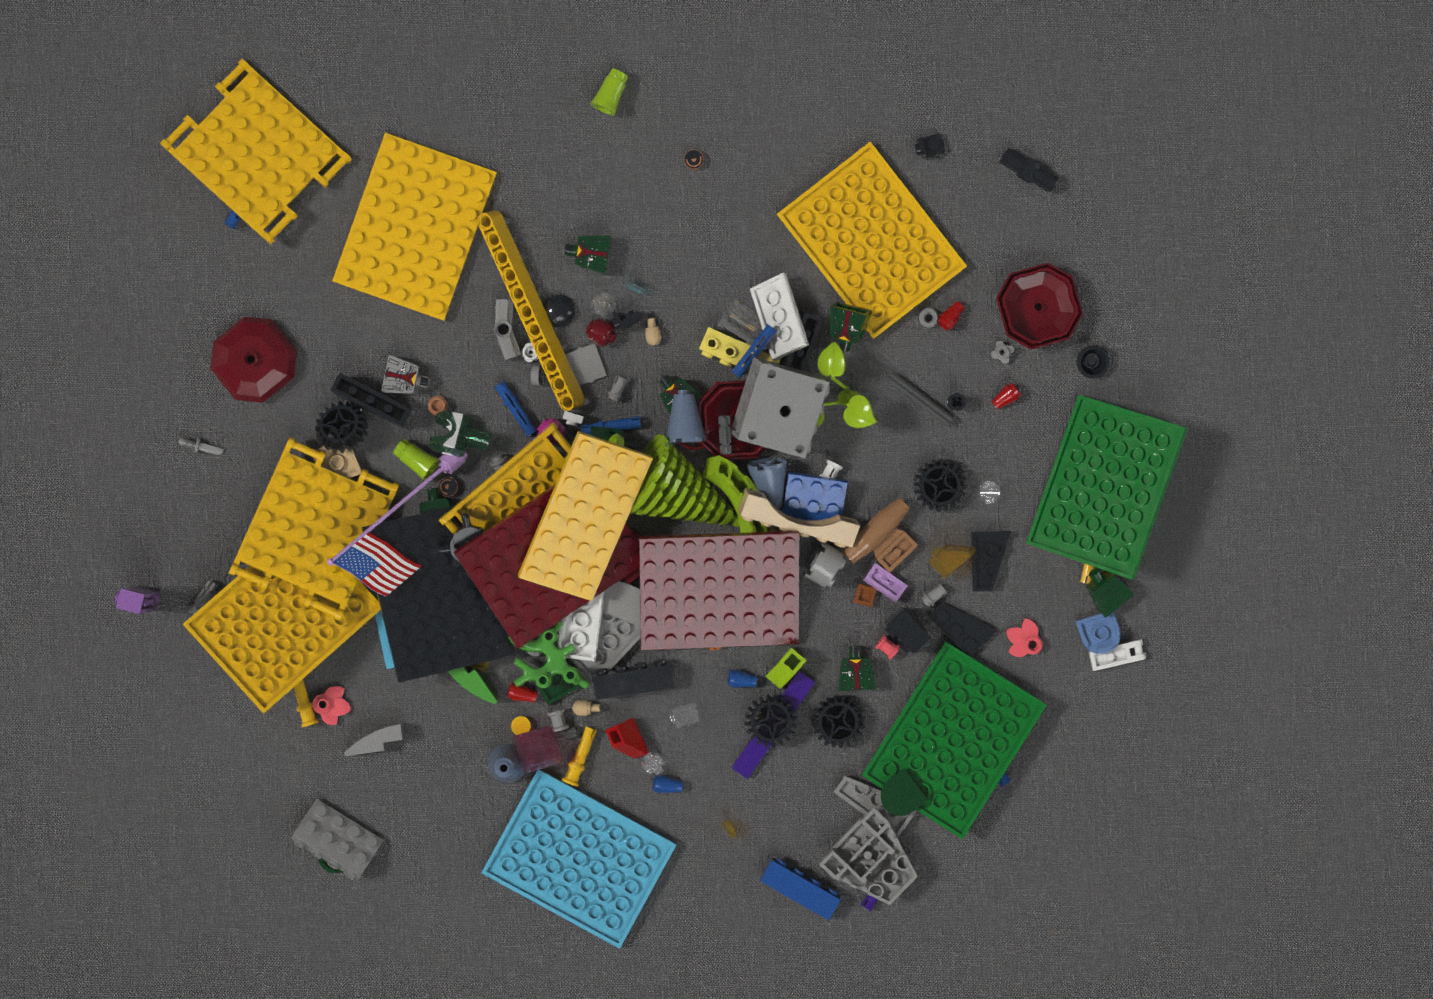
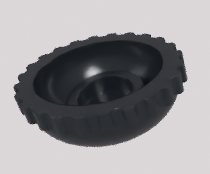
M552 295L543 304L547 316L555 328L565 327L574 319L575 305L566 295Z
M1094 344L1088 345L1078 353L1076 366L1083 376L1097 379L1108 371L1110 358L1102 347L1095 346Z

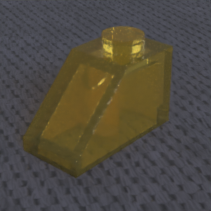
M946 544L943 548L938 546L931 552L932 557L928 562L945 579L969 559L976 549L971 546Z

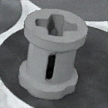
M565 709L547 713L551 718L552 732L569 728L564 717Z

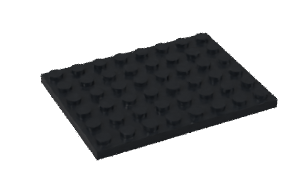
M454 506L382 522L369 532L390 544L410 561L421 565L416 572L387 596L377 593L398 683L515 655L511 640L508 638L509 635L461 563L451 553L438 554L436 551L438 541H443L445 545H450L453 534L438 520ZM456 516L451 518L458 528L463 527V524ZM371 525L361 527L362 532L368 529Z

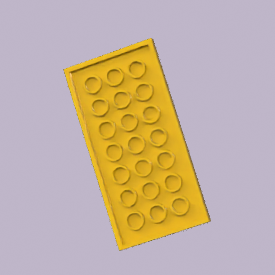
M578 431L519 570L518 577L592 601L653 457Z

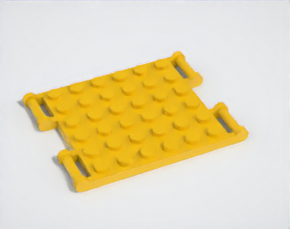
M241 58L237 67L221 83L218 82L214 86L225 97L199 125L190 116L186 115L183 118L184 121L166 140L163 139L160 145L271 245L275 241L274 238L287 224L298 217L288 205L313 179L326 188L331 178L346 163L349 164L352 158ZM245 70L248 73L246 77L229 92L226 88ZM191 127L193 131L174 149L171 145ZM338 155L340 159L321 176L319 173ZM283 211L286 215L269 233L265 232L264 230Z
M554 422L551 423L438 521L445 525L453 534L459 528L452 522L451 518L456 516L462 523V509L468 508L471 525L481 527L486 531L556 484L571 449L570 443L559 432L558 426ZM552 434L568 454L563 457L546 438L547 436Z
M289 437L228 574L241 576L261 585L260 587L263 589L267 588L271 576L279 578L309 591L303 606H311L334 616V619L340 621L358 579L335 564L332 566L328 565L327 560L332 559L362 534L361 527L374 524L388 512L400 484L390 483L368 473V470L365 469L362 470L357 482L320 467L327 452L322 450L319 452ZM291 448L316 458V463H311L291 454ZM364 480L389 490V495L387 496L364 486ZM241 562L265 572L266 575L263 578L238 566ZM316 594L339 604V609H335L312 598Z

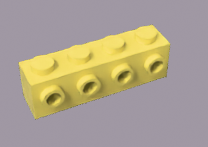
M708 327L699 350L702 351L701 355L712 359L714 356L720 359L719 363L730 367L731 364L736 366L750 345ZM763 351L757 357L778 364L781 360L774 361L770 354ZM752 352L751 355L747 358V360L744 362V364H743L742 366H744V365L747 363V361H748V360L750 359V357L753 355V352ZM750 367L744 373L745 375H748Z

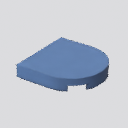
M1114 612L1106 618L1102 614L1076 621L1081 641L1090 652L1107 654L1118 646L1121 631Z

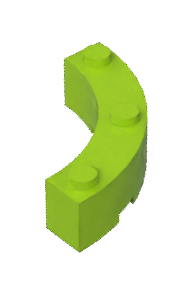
M719 455L707 458L702 477L714 483L726 494L737 514L740 533L768 532L767 526L762 525L760 521H746L739 514L738 508L745 488L758 491L747 475L744 476L735 464Z

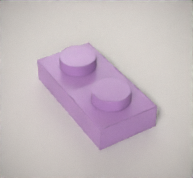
M876 563L864 578L866 583L895 603L908 586Z

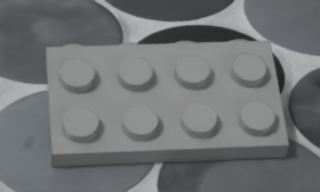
M318 799L315 800L292 836L296 846L308 849L314 857L324 859L330 867L340 869L346 877L352 880L360 879L384 841Z

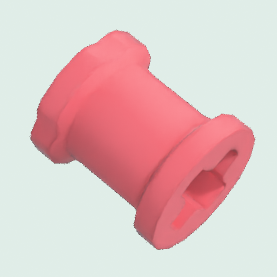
M884 634L875 645V648L883 651L891 660L900 649V646L887 638V634Z

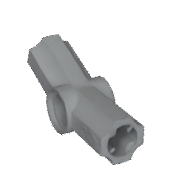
M496 299L494 332L497 335L505 360H509L522 355L513 331L514 303L512 300ZM502 324H506L509 327V331L505 335H501L498 331Z

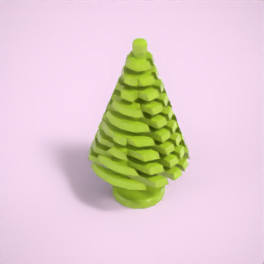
M618 433L608 440L609 442L624 446V438ZM656 435L647 443L642 453L651 455L653 460L630 513L646 514L655 517L659 514V517H672L671 519L676 520L682 518L684 521H692L694 519V522L701 523L706 521L707 524H715L717 522L718 525L722 526L731 523L732 526L739 527L737 514H733L734 509L731 505H725L726 502L721 495L718 496L714 487L709 489V482L702 478V475L694 469L689 461H686L684 456L671 443H668L669 440L664 435Z

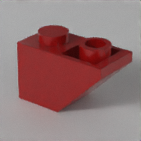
M633 717L605 730L612 747L635 759L649 753Z

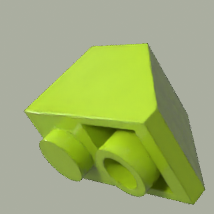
M790 647L765 677L781 689L807 660Z

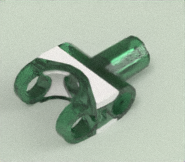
M446 411L436 414L435 422L446 428L450 433L443 436L430 437L428 443L430 448L456 457L464 456L467 446L488 450L491 434L471 429L473 419L470 416Z

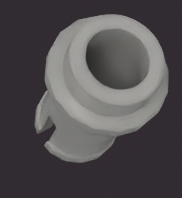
M616 376L611 392H608V398L619 402L620 399H623L622 393L628 380Z
M939 583L930 592L924 593L921 599L927 607H933V603L946 595L947 592Z

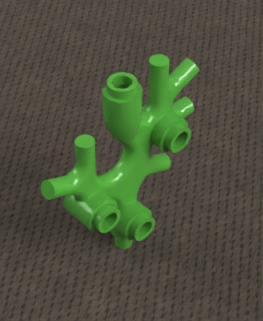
M559 621L538 635L536 639H532L520 647L521 650L527 652L544 653L547 657V662L541 668H534L518 657L514 664L523 670V675L514 680L517 687L528 681H535L538 687L547 688L552 684L553 676L561 674L566 682L573 683L576 686L579 684L584 689H587L590 682L583 678V674L576 667H571L566 661V656L575 651L572 643L562 649L557 648L554 644L559 638L558 631L564 623ZM549 632L553 634L551 640L547 639V633ZM570 671L574 673L573 679L568 677ZM542 676L547 679L545 684H542L540 681Z

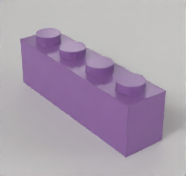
M141 586L121 588L115 596L116 608L137 614L156 611L161 592Z

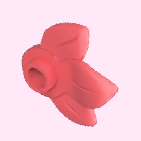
M1025 618L1021 628L1013 627L1006 630L1007 637L1013 644L1008 651L1011 655L1023 657L1028 653L1034 655L1042 650L1043 642L1038 637V627L1033 621ZM1031 641L1036 642L1035 648L1029 647Z
M329 687L324 694L317 695L312 701L314 711L321 714L322 720L329 725H337L338 716L345 715L352 709L350 704L342 699L344 687ZM320 701H325L326 706L324 708L319 707Z

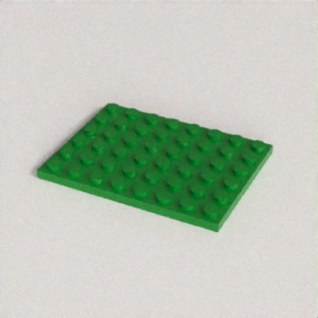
M1078 395L1026 544L1135 580L1188 429Z
M945 641L862 776L882 788L890 778L905 768L928 798V801L916 810L963 840L1047 705Z

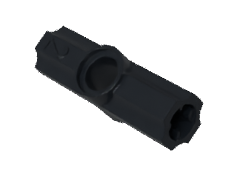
M1007 148L999 164L1015 172L1022 180L1034 183L1049 193L1059 177L1043 169L1036 161L1028 157L1024 158Z

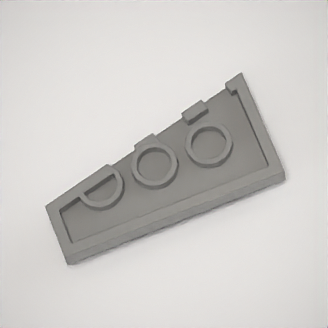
M846 776L842 778L833 791L863 815L875 807L889 821L897 838L917 812L915 810L905 816H896L889 813L881 802L880 790Z

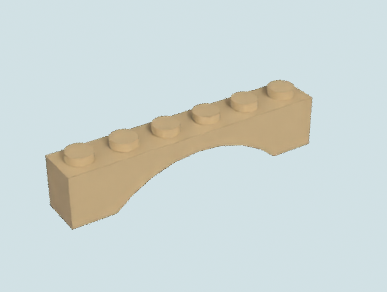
M745 488L738 508L740 516L746 521L753 522V520H757L767 527H772V525L778 526L782 531H799L800 536L809 537L810 535L816 537L818 541L824 543L831 541L842 548H846V546L853 547L860 528L856 519L842 515H835L822 520H802L791 517L778 510L764 493Z

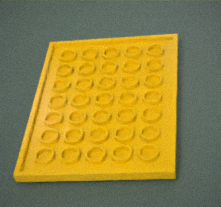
M385 133L332 281L445 321L478 229V216L484 212L497 172Z
M871 142L867 143L777 213L778 218L845 304L872 311L866 328L872 339L880 335L967 267Z
M251 566L245 569L263 578L266 575L265 572ZM237 576L182 625L264 714L381 610L378 600L359 579L340 621L334 619V616L311 606H303L309 592L274 576H271L267 588L263 589L260 587L261 585ZM316 594L312 598L335 609H339V604Z

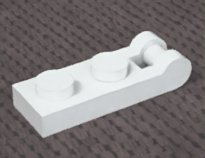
M1142 639L1118 644L1112 652L1107 654H1095L1088 651L1092 670L1097 671L1146 659V653H1143ZM1130 648H1134L1135 655H1130Z

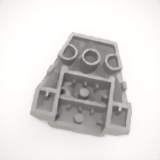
M875 807L859 818L832 846L819 863L834 879L843 881L851 887L862 890L889 905L918 877L889 821Z

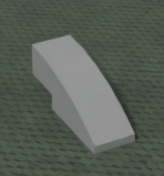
M403 723L389 725L366 735L344 752L345 756L386 750V742L403 740L405 738Z

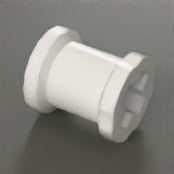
M827 459V466L819 476L836 478L839 470H842L843 467Z

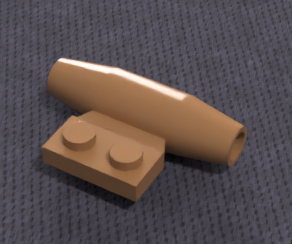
M900 498L883 508L857 533L853 547L847 546L843 551L844 555L854 564L873 551L877 561L890 573L918 546L905 531L897 529V526L910 508Z

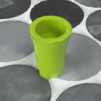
M612 68L590 105L605 114L615 116L628 76Z
M405 439L398 443L393 452L401 462L412 469L423 481L429 478L439 463V458L427 453L415 444L409 443Z

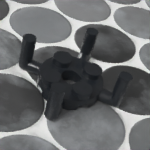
M468 508L462 509L463 527L453 533L450 545H445L443 541L437 542L436 551L438 554L451 553L459 561L454 551L484 532L483 528L471 525Z

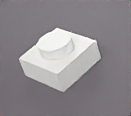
M567 411L563 415V419L567 420L566 424L576 427L578 423L583 424L585 418L584 416Z

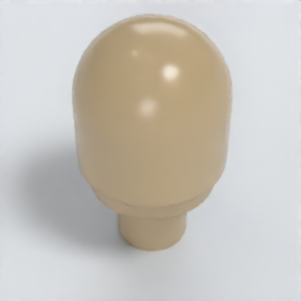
M655 318L647 319L648 328H645L646 341L649 345L656 346L662 339L659 326H656Z
M578 700L573 704V712L578 716H589L592 712H600V704H592L589 700Z

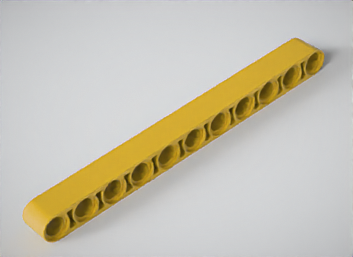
M497 210L481 213L477 220L478 226L560 407L564 411L581 407L584 404V395L502 214Z

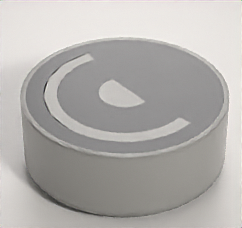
M533 365L531 369V383L533 385H540L542 381L541 365Z

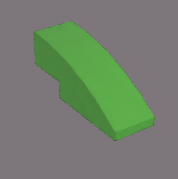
M467 667L448 671L462 687L477 697L493 704L499 701L477 668L472 672H469Z

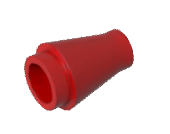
M955 301L952 306L938 316V324L947 331L951 328L953 329L965 309L964 306Z
M1013 383L1006 384L991 402L999 410L1019 400L1018 397L1021 396V393Z
M511 682L507 697L511 698L512 701L534 703L537 691L524 685L517 687L515 683Z

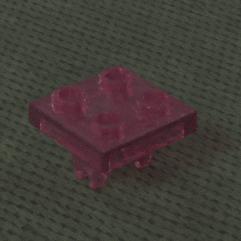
M551 725L513 736V742L524 774L562 763V757Z

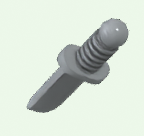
M180 438L178 441L181 446L194 448V453H198V450L221 455L224 452L223 448L201 443L199 438H197L196 442Z

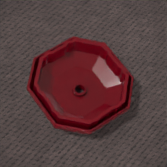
M1050 263L1010 273L996 297L1006 336L1030 350L1070 339L1083 316L1073 277ZM1039 303L1041 305L1040 311L1035 310V304Z
M243 317L213 341L210 369L235 400L264 403L294 379L297 350L273 320ZM251 355L255 357V361L253 363H250L248 361V358Z
M746 380L717 381L698 401V410L706 436V441H700V443L714 456L719 455L727 460L758 458L767 449L766 447L738 440L731 434L730 445H732V453H720V445L722 443L719 440V427H721V424H719L718 417L721 415L730 416L729 426L732 427V416L736 414Z

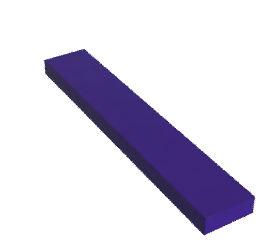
M798 671L778 701L780 702L781 698L784 697L785 701L783 704L786 705L788 702H791L792 705L788 709L795 708L796 710L815 681ZM774 705L773 712L775 715L787 716L781 707ZM770 711L769 719L763 722H766V724L769 723V726H771V731H773L774 722L777 721V719H773L774 716L771 715ZM787 722L776 726V736L779 735ZM766 726L758 728L762 735L770 737L769 729ZM756 737L754 740L751 739L731 768L748 779L772 745V742H769L768 747H765L764 740H762L760 745L757 744L759 737Z

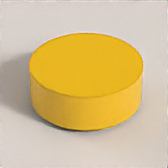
M518 716L512 721L511 729L514 734L524 736L530 731L531 722L525 716Z

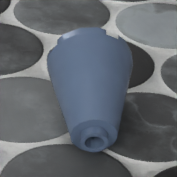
M678 390V394H674L666 436L669 440L668 443L706 441L694 394H690V390Z
M776 457L777 461L771 460V458L751 461L750 464H747L756 489L758 492L764 493L777 509L782 508L787 460Z
M499 745L490 753L488 758L490 774L502 783H513L519 780L527 768V758L524 752L516 745ZM502 764L507 765L508 769H505Z

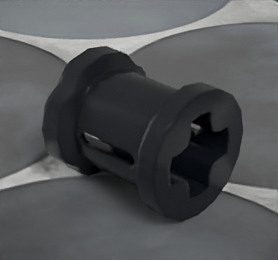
M954 393L947 399V407L952 411L962 410L966 405V399L960 393ZM952 398H960V407L958 405L953 407Z

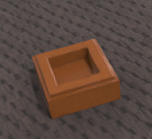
M858 583L853 602L873 607L877 590L874 587Z

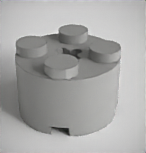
M821 542V549L817 547L806 564L809 569L807 572L803 571V576L822 587H831L836 580L834 575L838 569L841 570L844 567L846 560L844 559V553L827 543Z

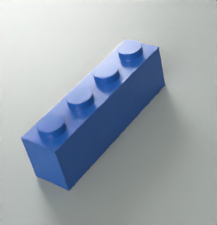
M771 858L760 877V881L823 918L830 920L841 900L838 896L839 893L830 887L828 889L821 887L822 883L812 877L810 880L804 877L805 873L797 868L793 870L786 866L787 863L780 858L776 860Z

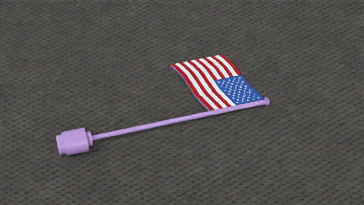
M458 445L449 453L452 455L444 454L441 456L438 464L439 469L337 555L332 559H328V565L332 566L335 564L348 571L380 595L387 596L416 572L421 565L410 561L390 544L369 532L442 471L452 474L466 462L465 459L468 458L466 451Z

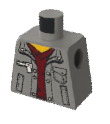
M389 355L381 392L415 394L417 386L428 388L430 377L419 375L421 367Z

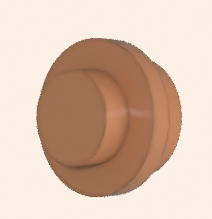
M434 396L429 400L428 409L433 415L440 416L447 411L448 403L445 398Z

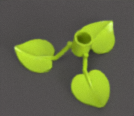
M832 342L821 352L818 358V369L823 376H831V379L844 390L838 394L837 401L824 402L823 405L842 404L847 406L843 413V418L851 427L864 428L877 423L869 400L857 391L850 390L849 386L844 385L835 378V376L839 377L844 374L846 361L839 344ZM823 410L822 415L818 417V420H817L818 427H819V426L823 423V421H824V417H825L824 410Z

